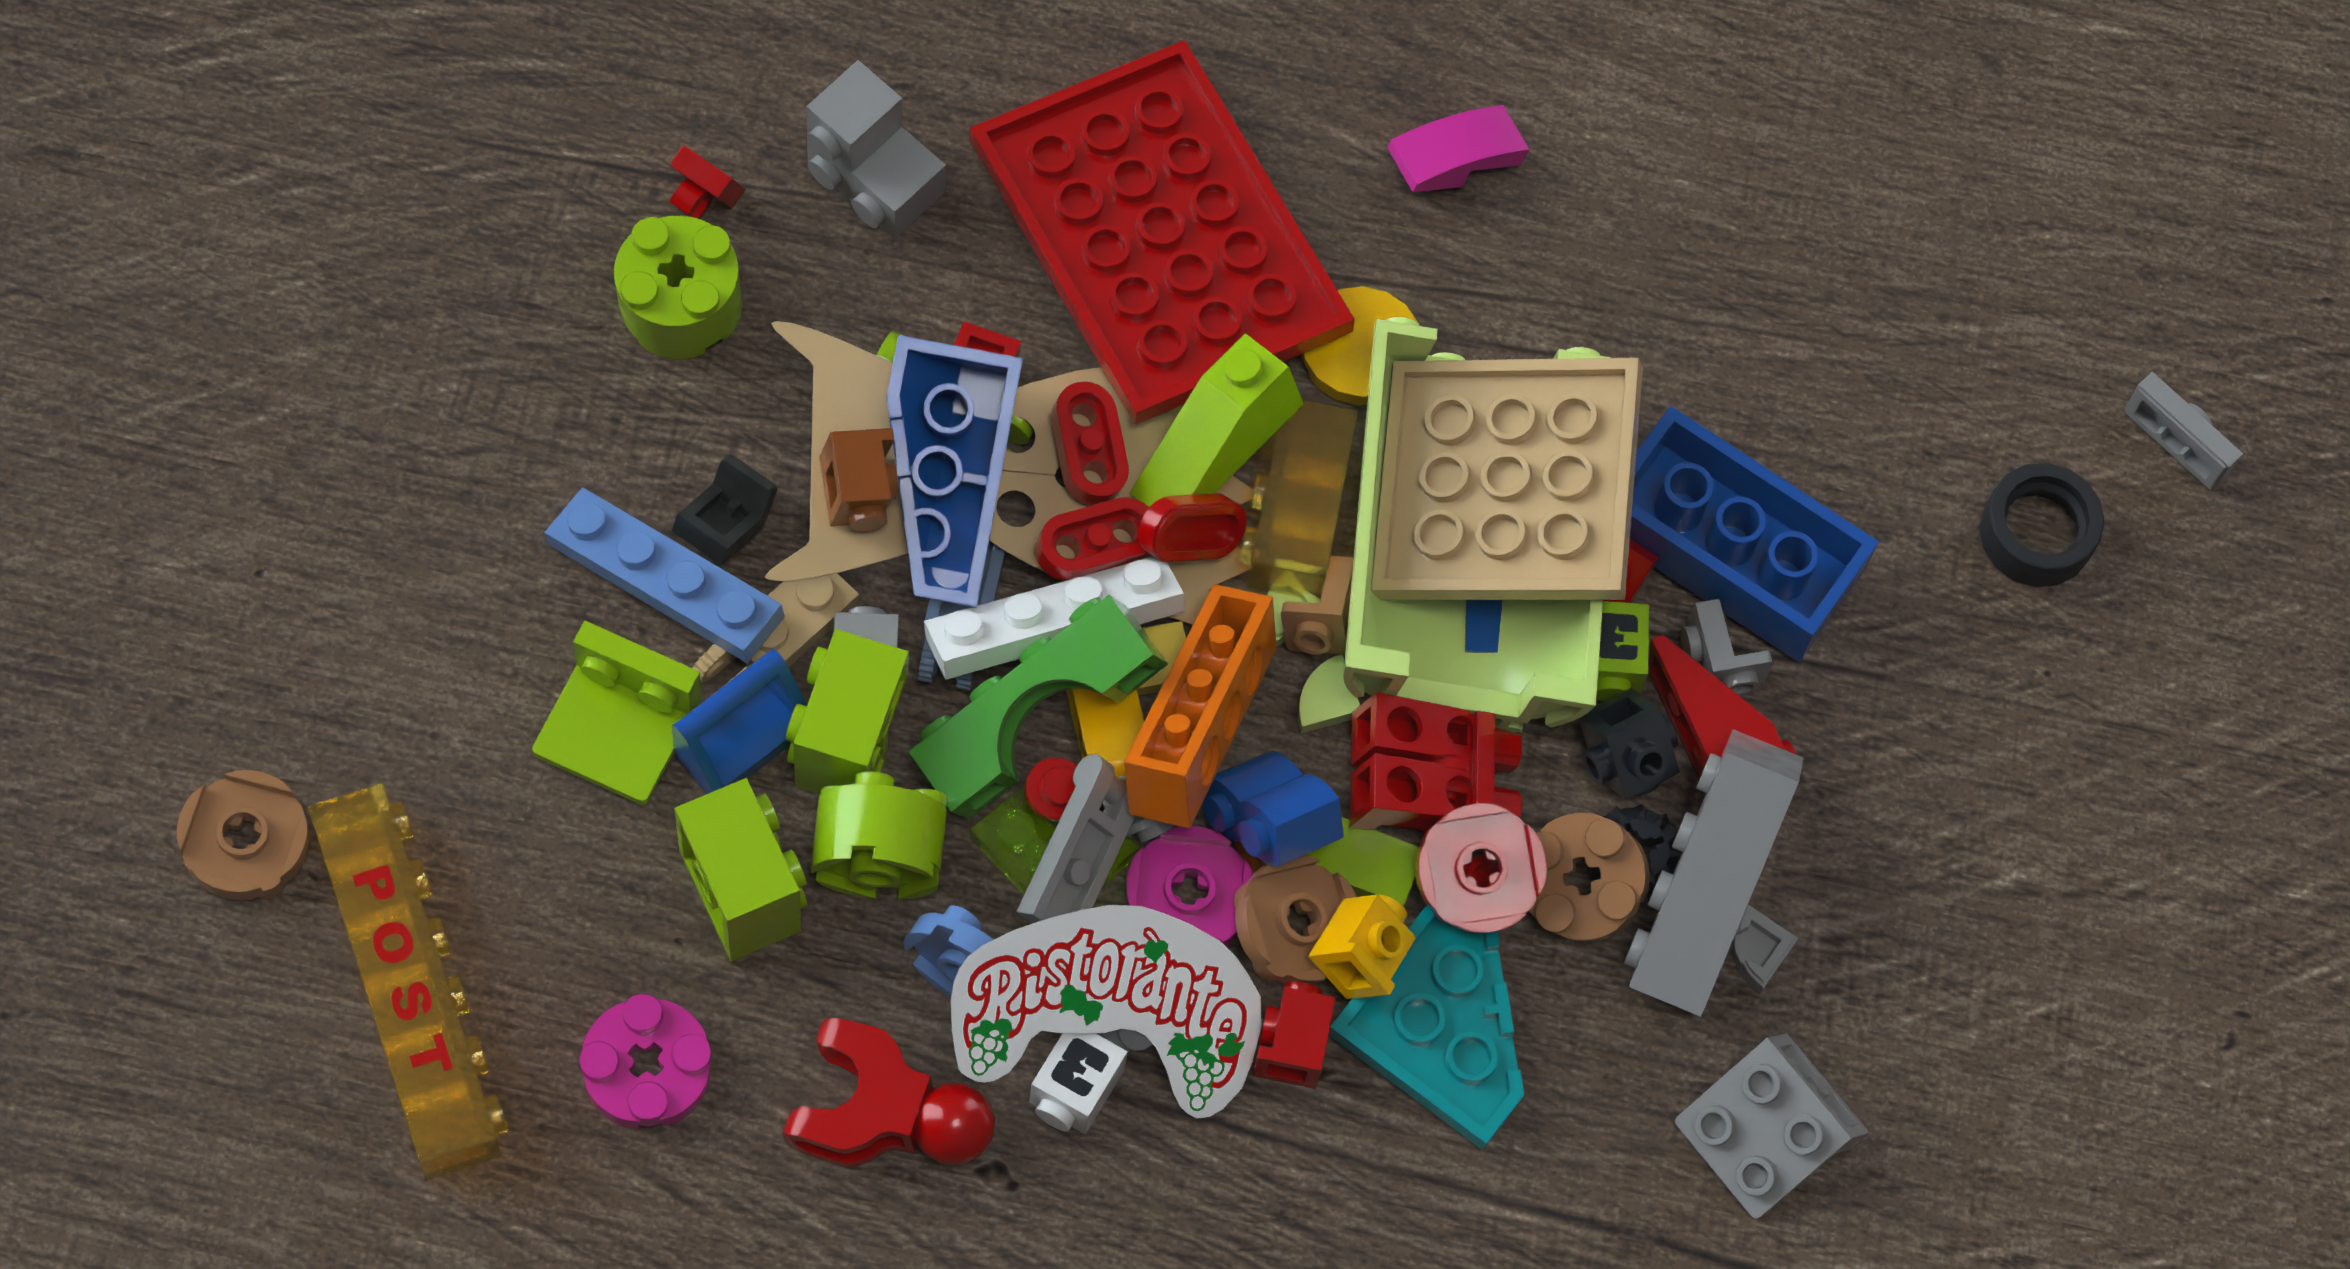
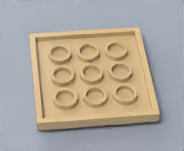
M1639 358L1393 361L1371 586L1372 593L1380 600H1625L1643 367Z

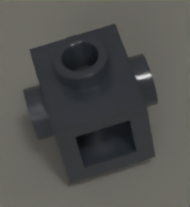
M1633 688L1596 705L1590 712L1579 718L1588 747L1583 752V760L1590 776L1598 785L1606 784L1625 800L1633 796L1646 795L1654 791L1661 782L1680 773L1673 748L1678 746V738L1674 727L1662 713L1661 708Z

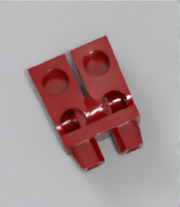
M1375 692L1352 712L1351 766L1358 768L1351 773L1350 827L1374 830L1379 825L1420 829L1425 832L1446 813L1462 806L1477 803L1501 806L1521 818L1522 795L1519 794L1518 790L1495 787V771L1511 773L1519 766L1522 757V736L1495 727V713L1477 710L1472 714L1467 710Z

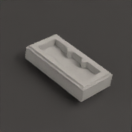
M2151 372L2138 384L2124 408L2125 413L2209 490L2215 491L2229 477L2243 455L2237 447L2212 426L2210 418L2200 407L2183 400L2154 372Z

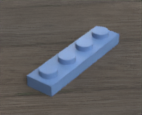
M583 487L544 532L547 543L552 548L746 663L750 661L785 617L781 603Z

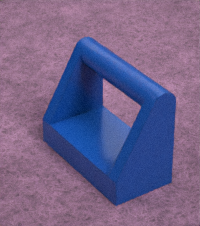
M771 649L672 725L675 758L706 794L746 777L748 779L791 744L790 741L786 740V733L792 713L797 703L805 706L807 704L787 663L775 649Z

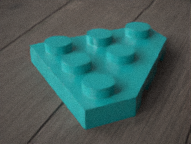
M1426 905L1408 928L1415 935L1416 939L1391 978L1395 984L1391 994L1352 999L1332 1023L1328 1035L1484 1151L1524 1097L1521 1070H1518L1514 1047V1027L1507 984L1504 982L1501 967L1498 931L1471 933L1452 925H1447L1441 922L1434 915L1431 908Z

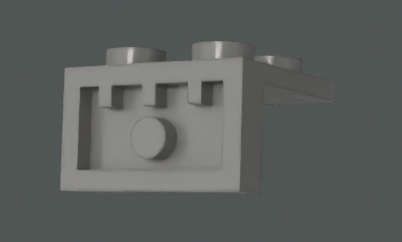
M1787 1033L1767 1037L1675 1119L1677 1127L1751 1217L1755 1219L1761 1218L1832 1156L1852 1149L1870 1133Z

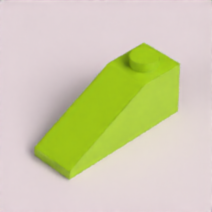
M1245 333L1202 375L1131 489V497L1150 507L1154 502L1166 496L1215 493L1304 404L1289 366Z

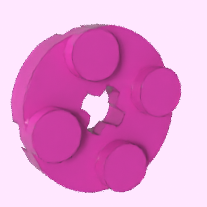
M1191 826L1190 828L1173 827L1159 835L1158 839L1148 843L1144 849L1142 847L1133 857L1126 879V905L1143 906L1185 921L1221 941L1228 947L1234 941L1237 934L1235 923L1236 908L1234 906L1235 893L1253 875L1252 869L1246 859L1243 861L1240 854L1231 847V841L1221 833L1200 826ZM1189 876L1197 878V887L1208 892L1206 898H1198L1195 904L1192 905L1182 903L1181 897L1173 895L1171 889L1172 886H1182L1184 878Z
M638 994L632 996L626 1002L611 1007L593 1023L584 1039L579 1062L587 1095L596 1109L603 1116L618 1125L640 1129L639 1125L654 1126L661 1124V1127L668 1126L688 1116L699 1105L707 1092L712 1057L705 1031L690 1012L668 1000L656 999L649 994ZM653 1049L660 1053L657 1060L662 1070L659 1074L654 1076L646 1071L637 1077L631 1073L635 1065L631 1056L635 1052L641 1050L646 1053Z

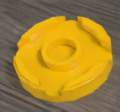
M1365 286L1339 289V294L1355 318L1353 332L1302 353L1301 359L1303 358L1304 365L1308 370V376L1314 385L1325 394L1337 401L1357 406L1367 405L1373 333L1376 319L1386 320L1393 317H1404L1416 322L1417 320L1404 303L1386 291Z

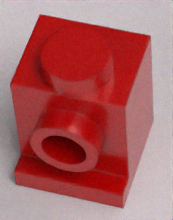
M1299 981L1286 982L1280 1006L1267 1005L1259 1043L1270 1045L1271 1047L1259 1046L1253 1076L1316 1089L1322 1070L1335 997L1322 995V990L1319 987Z

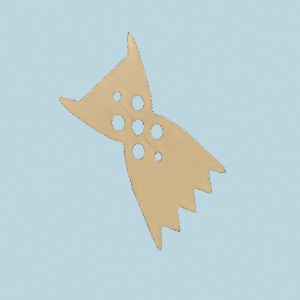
M772 322L771 324L775 331L813 365L809 542L806 546L769 570L765 578L783 582L812 579L907 554L908 548L899 483L897 497L895 500L890 501L886 509L888 523L885 526L872 531H854L850 528V525L830 526L819 458L830 432L891 428L887 392L893 363L818 330L791 322ZM1101 367L1077 370L1018 387L1013 415L1024 419L1032 426L1035 432V442L1029 450L1023 453H1014L1006 449L997 501L1002 494L1008 491L1022 492L1029 496L1034 503L1035 514L1029 524L1022 527H1014L1001 520L995 506L989 541L1025 563L1044 571L1035 555V543L1044 525L1056 515L1091 506L1076 500L1066 487L1061 486L1054 476L1057 469L1060 468V462L1051 422V412L1060 393L1067 386L1082 381L1098 384L1111 394L1116 403L1129 465L1128 479L1116 498H1132L1130 495L1131 489L1184 404L1135 425ZM1082 414L1072 415L1077 424L1090 426V421L1086 416ZM892 444L885 462H893L896 468V462L893 461L895 460ZM1084 471L1088 481L1096 484L1102 483L1101 477L1096 472ZM1233 475L1215 492L1227 496L1240 505L1257 496L1255 490ZM1121 529L1113 530L1115 537L1119 541L1125 543L1132 542L1130 535L1126 531ZM1066 545L1056 546L1058 553L1062 557L1068 559L1075 558V554L1070 547ZM1236 547L1228 555L1219 559L1167 562L1184 592L1185 612L1168 617L1193 625L1213 584L1222 583L1257 567L1258 561L1239 547ZM1148 553L1145 558L1152 557L1153 555Z

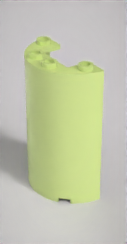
M1393 317L1386 320L1376 319L1373 333L1343 674L1346 687L1355 697H1364V692L1371 696L1375 692L1456 707L1467 710L1472 714L1477 710L1495 713V727L1513 733L1523 732V723L1528 724L1530 719L1546 717L1545 725L1552 728L1584 716L1596 706L1603 600H1503L1498 652L1468 653L1465 652L1466 600H1380L1372 593L1371 586L1393 361L1465 360L1462 356L1454 353L1444 352L1429 355L1437 340L1438 329L1420 326L1416 321L1404 317ZM1574 347L1567 350L1558 349L1553 359L1611 357L1600 356L1599 352L1590 348Z

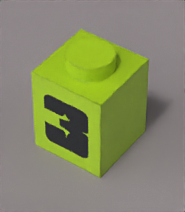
M1603 601L1596 699L1606 701L1630 688H1633L1638 693L1642 691L1648 676L1649 604Z

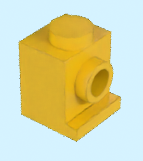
M1378 894L1345 898L1308 957L1346 999L1390 995L1395 987L1391 978L1416 937L1404 924L1407 918V911L1395 899Z

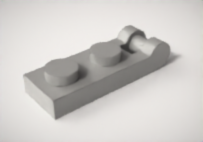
M1090 754L1084 757L1075 768L1073 782L1076 787L1016 911L1032 924L1047 918L1093 908L1135 818L1134 815L1129 814L1126 776L1117 777L1113 765L1098 754ZM1102 804L1105 807L1103 812L1099 810Z

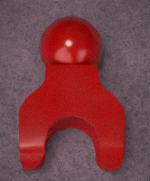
M828 1018L820 1024L816 1036L820 1053L828 1063L840 1066L858 1077V1088L848 1102L835 1109H817L805 1106L794 1109L788 1116L782 1132L784 1139L795 1150L843 1167L851 1168L866 1164L876 1159L882 1153L891 1150L915 1154L918 1146L928 1157L941 1164L963 1165L979 1157L985 1151L994 1136L996 1119L989 1101L981 1092L965 1083H944L933 1087L930 1075L915 1071L904 1062L899 1046L885 1030L845 1019Z

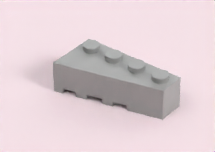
M1734 729L1731 731L1722 756L1719 757L1710 753L1696 787L1697 790L1706 793L1697 816L1689 812L1685 813L1672 848L1682 851L1674 874L1664 870L1661 871L1649 900L1648 906L1659 910L1650 933L1640 928L1637 929L1624 964L1635 968L1629 984L1630 988L1701 1017L1799 783L1803 757Z

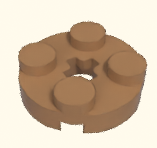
M236 770L223 774L225 779L216 781L207 788L202 785L187 799L177 823L176 838L188 874L202 888L222 898L251 900L254 898L269 899L276 897L284 890L286 883L298 873L308 853L310 831L302 805L283 781L260 771ZM244 821L253 822L254 832L260 837L255 844H248L245 849L235 848L234 841L226 837L229 829L240 830Z
M1594 813L1567 814L1547 823L1537 832L1546 856V881L1540 896H1537L1529 912L1544 929L1573 941H1600L1618 934L1631 922L1630 919L1637 913L1640 903H1644L1649 891V865L1641 844L1619 823ZM1584 859L1588 867L1599 868L1601 872L1600 879L1591 882L1592 893L1587 895H1581L1579 887L1569 885L1568 875L1575 872V863Z
M1303 855L1281 866L1267 864L1255 871L1250 879L1241 885L1235 893V923L1238 938L1244 952L1252 961L1255 973L1265 981H1280L1283 983L1299 981L1316 984L1327 979L1308 955L1342 900L1357 896L1349 882L1339 872L1332 875L1326 868L1316 864L1320 860L1311 856ZM1290 905H1294L1298 914L1307 913L1310 918V925L1303 928V936L1297 934L1288 923L1287 916L1290 914Z

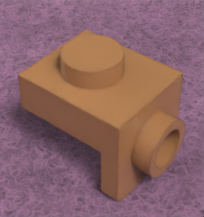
M1330 557L1320 603L1289 601L1283 603L1281 619L1286 645L1290 651L1305 652L1312 655L1324 653L1345 655L1354 557Z

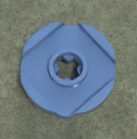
M951 905L944 914L926 913L921 915L905 937L903 944L905 951L913 946L918 951L919 955L913 963L917 971L936 989L951 998L953 983L963 962L982 945L994 939L981 931V923L972 913L959 906Z

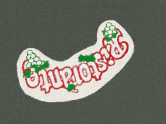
M1105 905L1079 910L1015 929L982 945L966 958L955 977L951 995L952 1036L957 1065L960 1072L966 1077L977 1082L986 1083L995 1081L1008 1074L1021 1059L1031 1038L1041 1031L1090 1034L1107 1033L1118 1029L1133 1030L1145 1035L1156 1047L1167 1071L1173 1094L1179 1106L1196 1119L1210 1117L1224 1109L1244 1085L1253 1062L1262 1027L1261 996L1238 958L1221 941L1185 921L1143 906Z

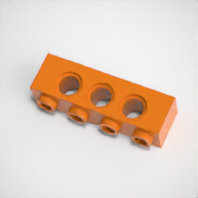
M1213 584L1124 761L1130 815L1186 828L1191 827L1277 650L1272 596Z

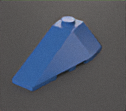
M898 335L887 392L890 426L893 428L894 434L893 447L914 596L977 608L1023 358Z

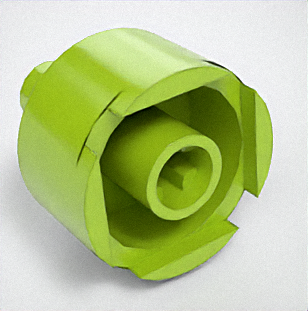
M689 216L647 217L634 225L632 233L624 241L617 254L614 265V280L621 317L628 330L637 338V342L646 350L656 355L672 359L694 358L706 353V348L715 344L723 338L724 342L734 332L742 313V292L738 262L727 232L721 227Z
M880 772L856 774L855 784L823 787L818 800L811 873L817 871L816 881L822 886L857 897L877 899L878 887L898 888L897 900L916 899L933 894L938 889L947 817V795L933 789L910 790L894 786V778Z

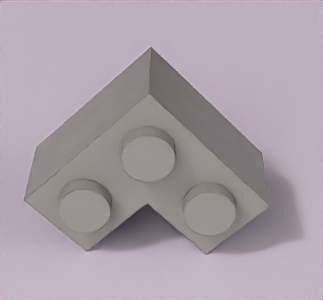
M859 60L806 106L808 168L811 174L825 188L833 190L836 187L851 201L856 214L868 226L872 228L880 226L895 239L945 193L946 164L902 127V97Z

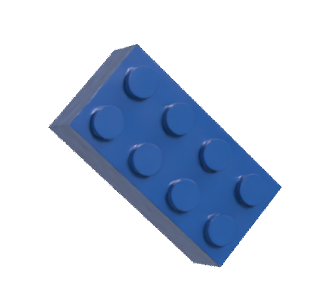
M1671 405L1636 451L1630 538L1660 557L1655 565L1656 569L1705 601L1719 599L1724 614L1800 663L1865 572L1879 541Z

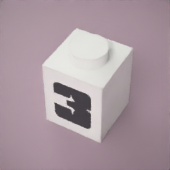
M1062 1033L1031 1084L1029 1103L1037 1107L1035 1113L1050 1126L1065 1132L1073 1127L1086 1135L1125 1071L1128 1051L1096 1033Z

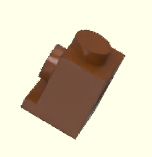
M893 428L830 432L819 456L830 526L850 525V528L854 531H872L888 523L886 509L890 501L896 499L898 491L895 465L893 462H885V458L894 441Z

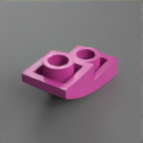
M1504 105L1485 107L1444 117L1391 139L1387 146L1412 192L1462 187L1471 171L1520 166L1530 150Z

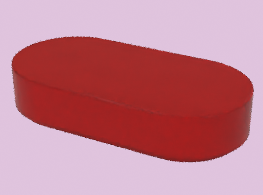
M1220 493L1166 496L1154 502L1144 514L1139 526V543L1146 552L1163 562L1219 559L1232 552L1240 543L1246 528V513L1240 504Z

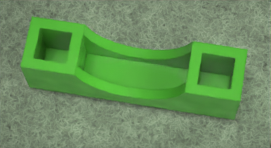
M1107 595L1102 600L1100 597L1088 600L1069 617L1071 624L1053 639L1047 636L1032 643L1021 653L1019 657L1021 664L1003 678L1001 676H994L981 683L970 694V704L953 717L951 715H944L936 719L921 732L919 737L922 741L908 752L934 789L947 795V807L952 813L970 820L1019 782L1015 765L1017 736L1028 714L1044 699L1066 690L1086 689L1101 693L1120 703L1168 665V662L1126 605L1111 595Z

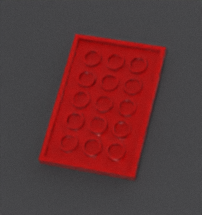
M1185 40L970 127V142L1135 425L1185 404L1202 375L1245 333L1283 362L1353 332L1355 318Z

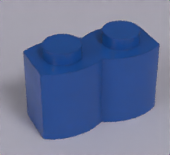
M1267 751L1217 773L1203 801L1204 814L1208 823L1215 831L1222 832L1234 841L1242 842L1244 848L1251 856L1258 857L1271 866H1281L1344 837L1340 800L1336 793L1320 778L1311 774L1303 775L1289 758L1276 751Z

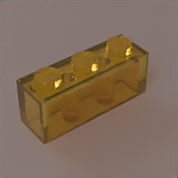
M1303 400L1304 404L1262 446L1261 453L1273 455L1270 474L1257 471L1250 508L1262 510L1259 528L1246 526L1239 563L1251 565L1247 588L1299 598L1301 593H1306L1320 599L1327 574L1358 411Z

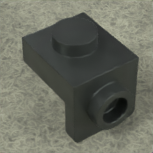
M729 454L720 462L713 484L677 514L671 531L722 566L763 530L778 490L777 486L746 463Z

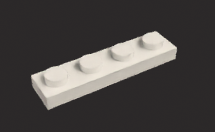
M1152 556L978 605L977 608L971 607L925 620V636L945 680L1019 659L1021 653L1035 641L1047 636L1053 639L1071 624L1069 621L1071 614L1090 599L1100 597L1102 600L1107 595H1111L1126 605L1139 624L1185 612L1184 592L1168 563Z

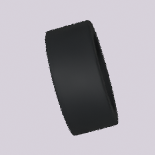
M2051 463L2026 464L2005 475L1993 490L1984 507L1979 529L1983 549L1998 570L2013 581L2034 587L2059 585L2079 574L2101 541L2105 520L2101 500L2089 482L2069 468ZM2038 495L2052 499L2067 509L2077 526V535L2073 545L2062 554L2045 555L2031 551L2019 543L2007 527L2006 522L2008 509L2013 502L2022 496Z

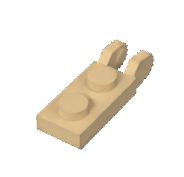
M838 573L812 579L782 582L767 596L782 604L785 617L750 661L746 663L748 666L737 675L771 649H775L783 657L788 667L791 666L834 627L835 612H849L850 609L855 608L860 603L859 593ZM713 644L707 652H704L699 657L693 669L700 672L701 683H706V681L711 680V678L723 670L736 656Z

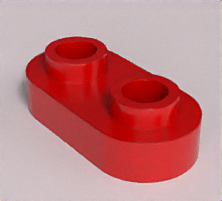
M1086 381L1070 384L1060 393L1051 412V422L1064 485L1076 500L1087 505H1095L1113 500L1121 492L1129 475V465L1116 403L1111 394L1098 384ZM1082 414L1086 416L1090 421V426L1077 424L1072 415ZM1084 471L1096 472L1101 477L1102 483L1096 484L1088 481Z
M1122 497L1056 515L1047 521L1037 537L1035 543L1036 559L1047 574L1064 581L1144 559L1148 552L1141 547L1138 532L1141 520L1149 507L1137 499ZM1121 529L1126 531L1130 535L1132 542L1125 543L1119 541L1115 537L1113 530ZM1066 545L1070 547L1075 554V558L1068 559L1062 557L1058 553L1056 546Z

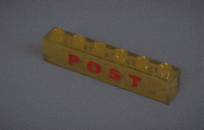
M381 783L308 806L425 1181L501 1157L497 1135L507 1133L508 1128L497 1094L484 1098L477 1076L489 1072L478 1035L464 1037L458 1016L470 1013L459 976L446 979L439 959L441 956L451 954L440 917L427 920L420 900L421 898L431 896L432 892L421 858L408 862L402 841L412 838L413 833L402 800L390 804L384 784Z

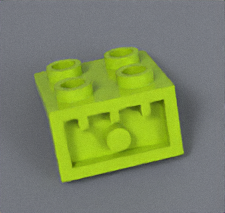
M584 620L573 640L576 667L533 744V755L546 763L637 804L645 805L651 798L674 754L672 725L700 705L702 701L700 672Z

